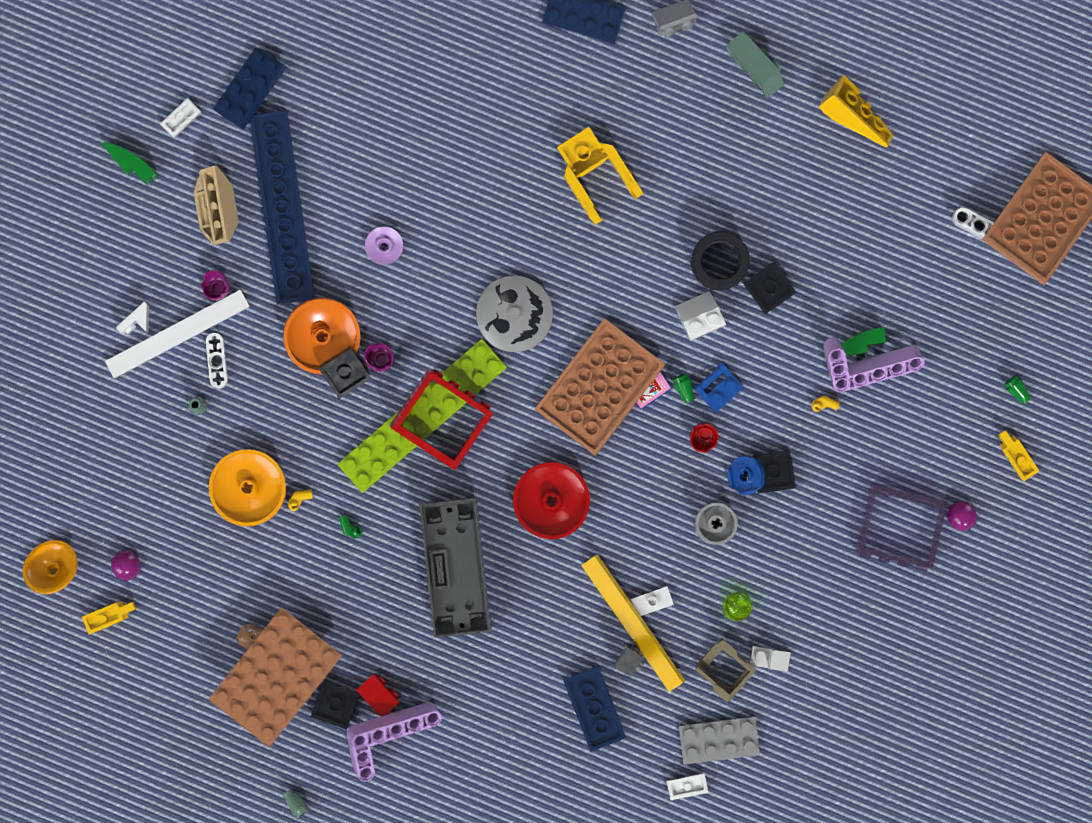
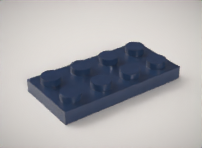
M548 0L542 24L615 45L626 8L601 0Z
M255 47L213 110L244 130L287 67Z
M599 666L563 679L590 752L626 739Z

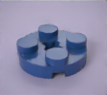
M743 456L733 461L734 463L727 472L728 482L732 489H735L741 495L756 493L764 487L765 473L759 459ZM745 470L749 473L748 480L743 478Z

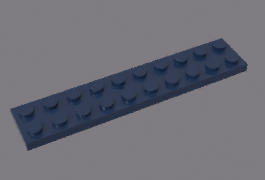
M288 111L257 114L251 118L250 125L276 303L279 305L315 298Z

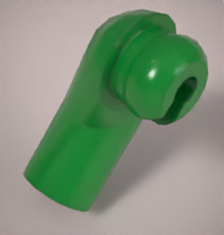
M348 515L338 517L344 535L353 539H357L362 535V528L350 524Z

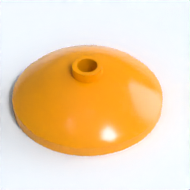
M59 540L46 541L38 545L29 553L24 562L23 578L25 583L31 590L39 594H52L62 590L71 582L76 574L78 567L76 552L69 544Z

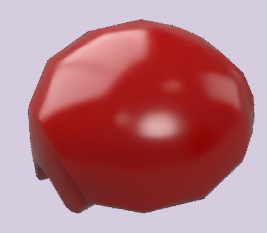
M704 422L694 426L689 437L691 446L697 452L708 453L718 443L719 434L717 428L711 423Z

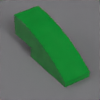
M107 142L102 143L103 147L128 176L135 172L146 185L158 176L149 165L128 150Z
M884 327L860 333L842 343L841 345L846 357L867 354V346L886 343Z

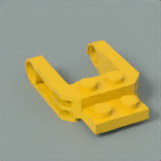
M590 127L557 147L567 163L564 179L594 225H597L603 219L597 213L593 202L578 181V178L591 172L607 159L611 162L632 197L637 199L643 195L642 190L614 146L599 143Z

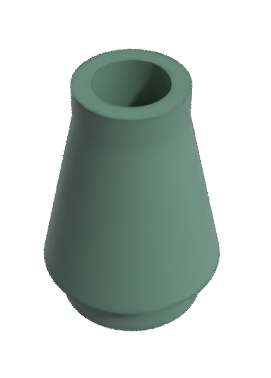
M200 396L193 397L188 403V409L194 415H202L207 409V402ZM194 402L199 403V406L196 409H194L193 407Z
M292 789L283 795L293 816L300 818L310 810L307 806L308 803Z

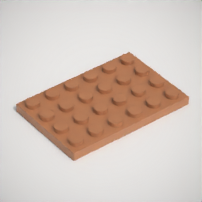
M1045 152L982 240L1042 285H1045L1092 219V185Z
M604 318L534 410L596 456L661 372L665 364Z
M281 607L210 696L209 700L270 747L342 655Z

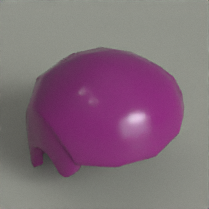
M211 270L206 272L201 283L204 296L209 300L215 301L226 297L230 289L229 279L220 271Z
M383 343L370 344L364 351V360L371 370L383 372L390 369L393 365L394 353L389 346Z
M964 501L954 503L947 513L949 524L959 531L971 530L976 525L978 518L975 508Z
M129 550L117 552L111 560L112 572L120 580L130 581L135 579L141 570L138 556Z

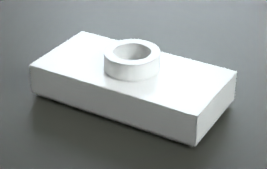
M187 98L160 124L175 138L202 112Z
M667 586L631 599L633 606L640 616L674 605Z

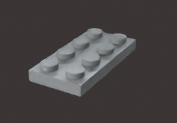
M755 716L679 726L683 764L760 755Z

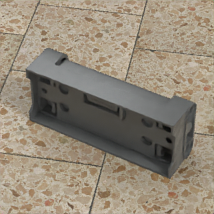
M477 498L420 504L434 638L492 632ZM447 508H452V512L448 513ZM460 623H464L465 627L461 628Z

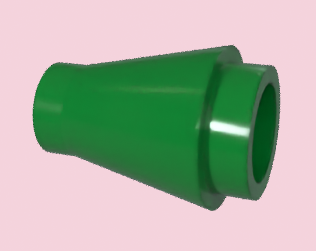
M686 373L672 379L674 382L672 385L682 397L684 403L695 399L691 379Z
M1017 375L1005 382L1006 390L1022 404L1031 399L1022 379L1018 378Z

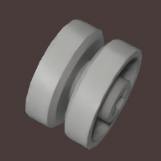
M722 503L705 505L698 511L694 522L695 531L699 538L712 545L724 544L732 539L738 525L736 514L730 507ZM715 520L719 522L717 528H714L712 522Z

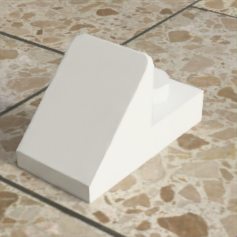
M143 302L116 327L121 334L131 333L136 328V323L148 333L149 305L146 302Z
M752 646L750 663L753 666L788 671L791 652Z

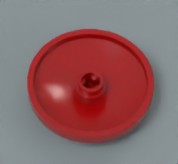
M547 462L532 467L520 478L515 487L513 506L517 519L528 532L544 539H560L572 534L583 524L590 508V494L584 479L573 468L561 463Z

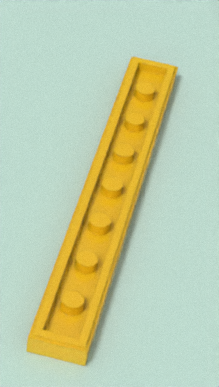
M598 554L581 566L667 690L670 692L684 683L685 679Z

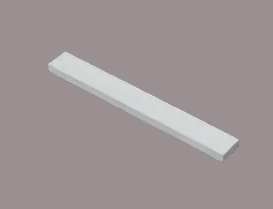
M239 290L106 360L105 363L113 378H117L250 306L242 291Z

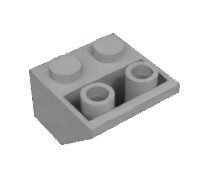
M684 0L652 12V18L659 37L664 35L665 38L674 35L675 31L679 29L686 31L693 28V24H695L697 19L689 0Z

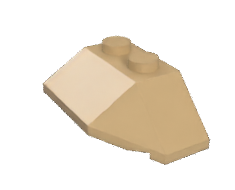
M217 166L201 169L194 190L200 231L210 240L212 245L229 242L239 223L233 185Z

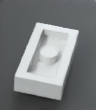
M704 773L667 781L670 800L708 793Z

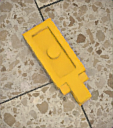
M1006 430L998 434L1002 441L1000 445L1002 452L1022 482L1039 472L1019 439H1016L1015 436L1010 437Z
M123 601L116 602L83 616L82 620L88 635L124 621L126 618H129L128 613L137 608L134 602L124 605Z

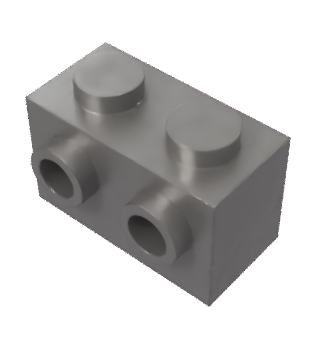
M626 646L615 662L614 667L631 677L634 671L638 673L644 665V662H642L643 657L641 656L642 652L634 646L630 648Z

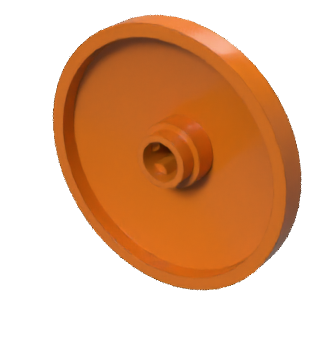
M313 298L298 305L288 316L283 330L284 346L290 359L298 367L310 373L322 374L318 366L349 346L355 354L357 353L360 344L359 324L352 311L343 303L330 298Z

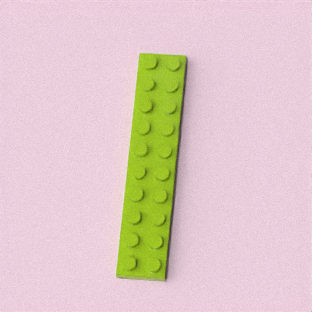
M481 339L442 374L444 375L443 379L449 382L451 379L459 384L458 389L465 392L468 390L476 395L507 367ZM432 381L401 425L425 440L467 402L436 381ZM398 412L337 464L361 493L369 489L417 447V445L389 426Z

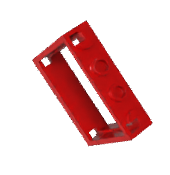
M427 369L389 426L455 470L494 413L490 410L491 406L486 402L481 401L479 403L474 399L476 397L468 390L465 392L458 389L460 385L451 379L449 382L443 379L444 375L436 369L434 371ZM432 379L484 413L454 458H451L401 425Z

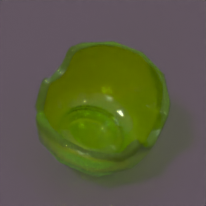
M735 592L726 596L721 605L724 616L734 622L742 621L749 617L753 609L752 600L747 594Z

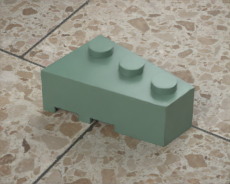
M743 31L726 45L727 51L740 68L746 71L753 79L751 81L754 85L757 84L762 89L763 96L768 99L784 86L780 73L781 67L775 60L771 61L768 58L769 54L763 47L760 49L756 45L757 41L751 34L748 36Z

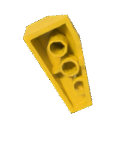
M842 75L823 97L819 108L825 115H828L839 124L884 147H888L893 134L882 119L872 113L870 103H865L860 97L861 91L845 75Z

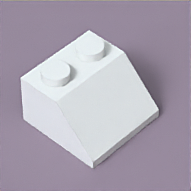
M710 291L675 306L689 341L726 325Z

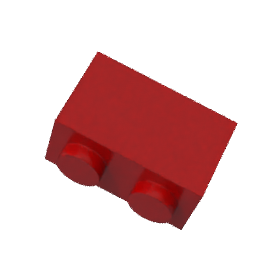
M373 674L356 691L381 717L389 713L400 702L398 700L400 696L393 688L389 690L385 686L387 682L380 674L377 676Z

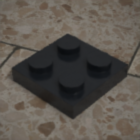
M775 261L743 283L765 315L797 293Z
M350 346L318 366L338 399L371 379Z
M791 450L752 456L761 461L765 473V484L763 488L757 491L758 494L796 488Z
M324 680L310 717L347 730L360 694Z

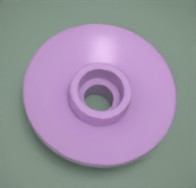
M378 227L367 236L365 251L373 262L380 265H388L394 263L401 256L403 241L399 233L394 229ZM383 243L388 244L386 250L381 249Z

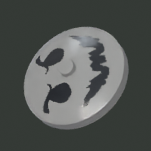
M507 276L494 281L483 291L477 304L476 318L482 335L491 345L506 352H523L535 347L546 337L552 324L553 310L548 294L538 283L523 276Z

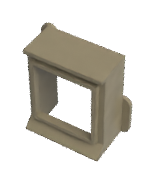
M721 637L696 664L695 670L714 686L713 691L724 701L729 702L756 672V667ZM722 649L746 668L730 687L706 668Z

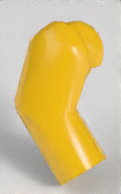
M823 395L814 399L811 405L815 412H820L826 407L837 411L840 402Z
M312 489L295 491L288 500L289 509L296 511L303 500L313 499Z

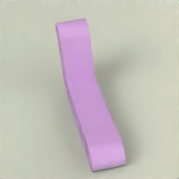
M829 338L824 343L829 377L834 389L838 392L848 391L915 372L923 368L925 363L919 349L916 346H909L847 364L846 355L839 339Z
M427 702L349 727L347 730V740L352 766L358 778L366 782L375 775L370 746L437 726L441 722L442 716L436 706L431 702Z

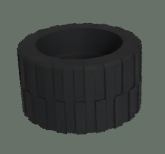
M714 231L705 235L704 238L698 241L691 256L692 272L697 281L704 287L718 291L728 290L739 284L746 275L750 265V255L747 246L740 237L727 231ZM716 243H724L731 246L738 256L736 271L724 279L710 276L704 270L702 264L705 250Z

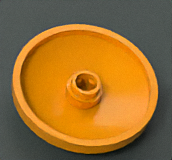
M250 449L238 450L222 458L213 469L209 480V496L217 513L228 522L239 526H256L267 522L280 510L286 496V480L278 463L267 454Z

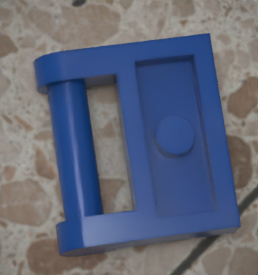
M720 362L709 376L699 385L696 384L692 388L716 413L744 387L727 367ZM723 373L726 378L709 394H706L703 390Z

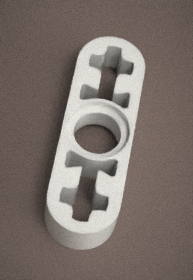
M211 333L206 338L209 378L213 387L221 389L228 383L224 339L218 333ZM213 337L220 340V343H217V350L221 349V353H210V350H214V345L210 344ZM216 355L222 358L220 366L212 364V358ZM223 368L224 371L219 372L220 377L224 378V381H221V385H218L217 382H214V379L217 378V372H212V369L219 370Z

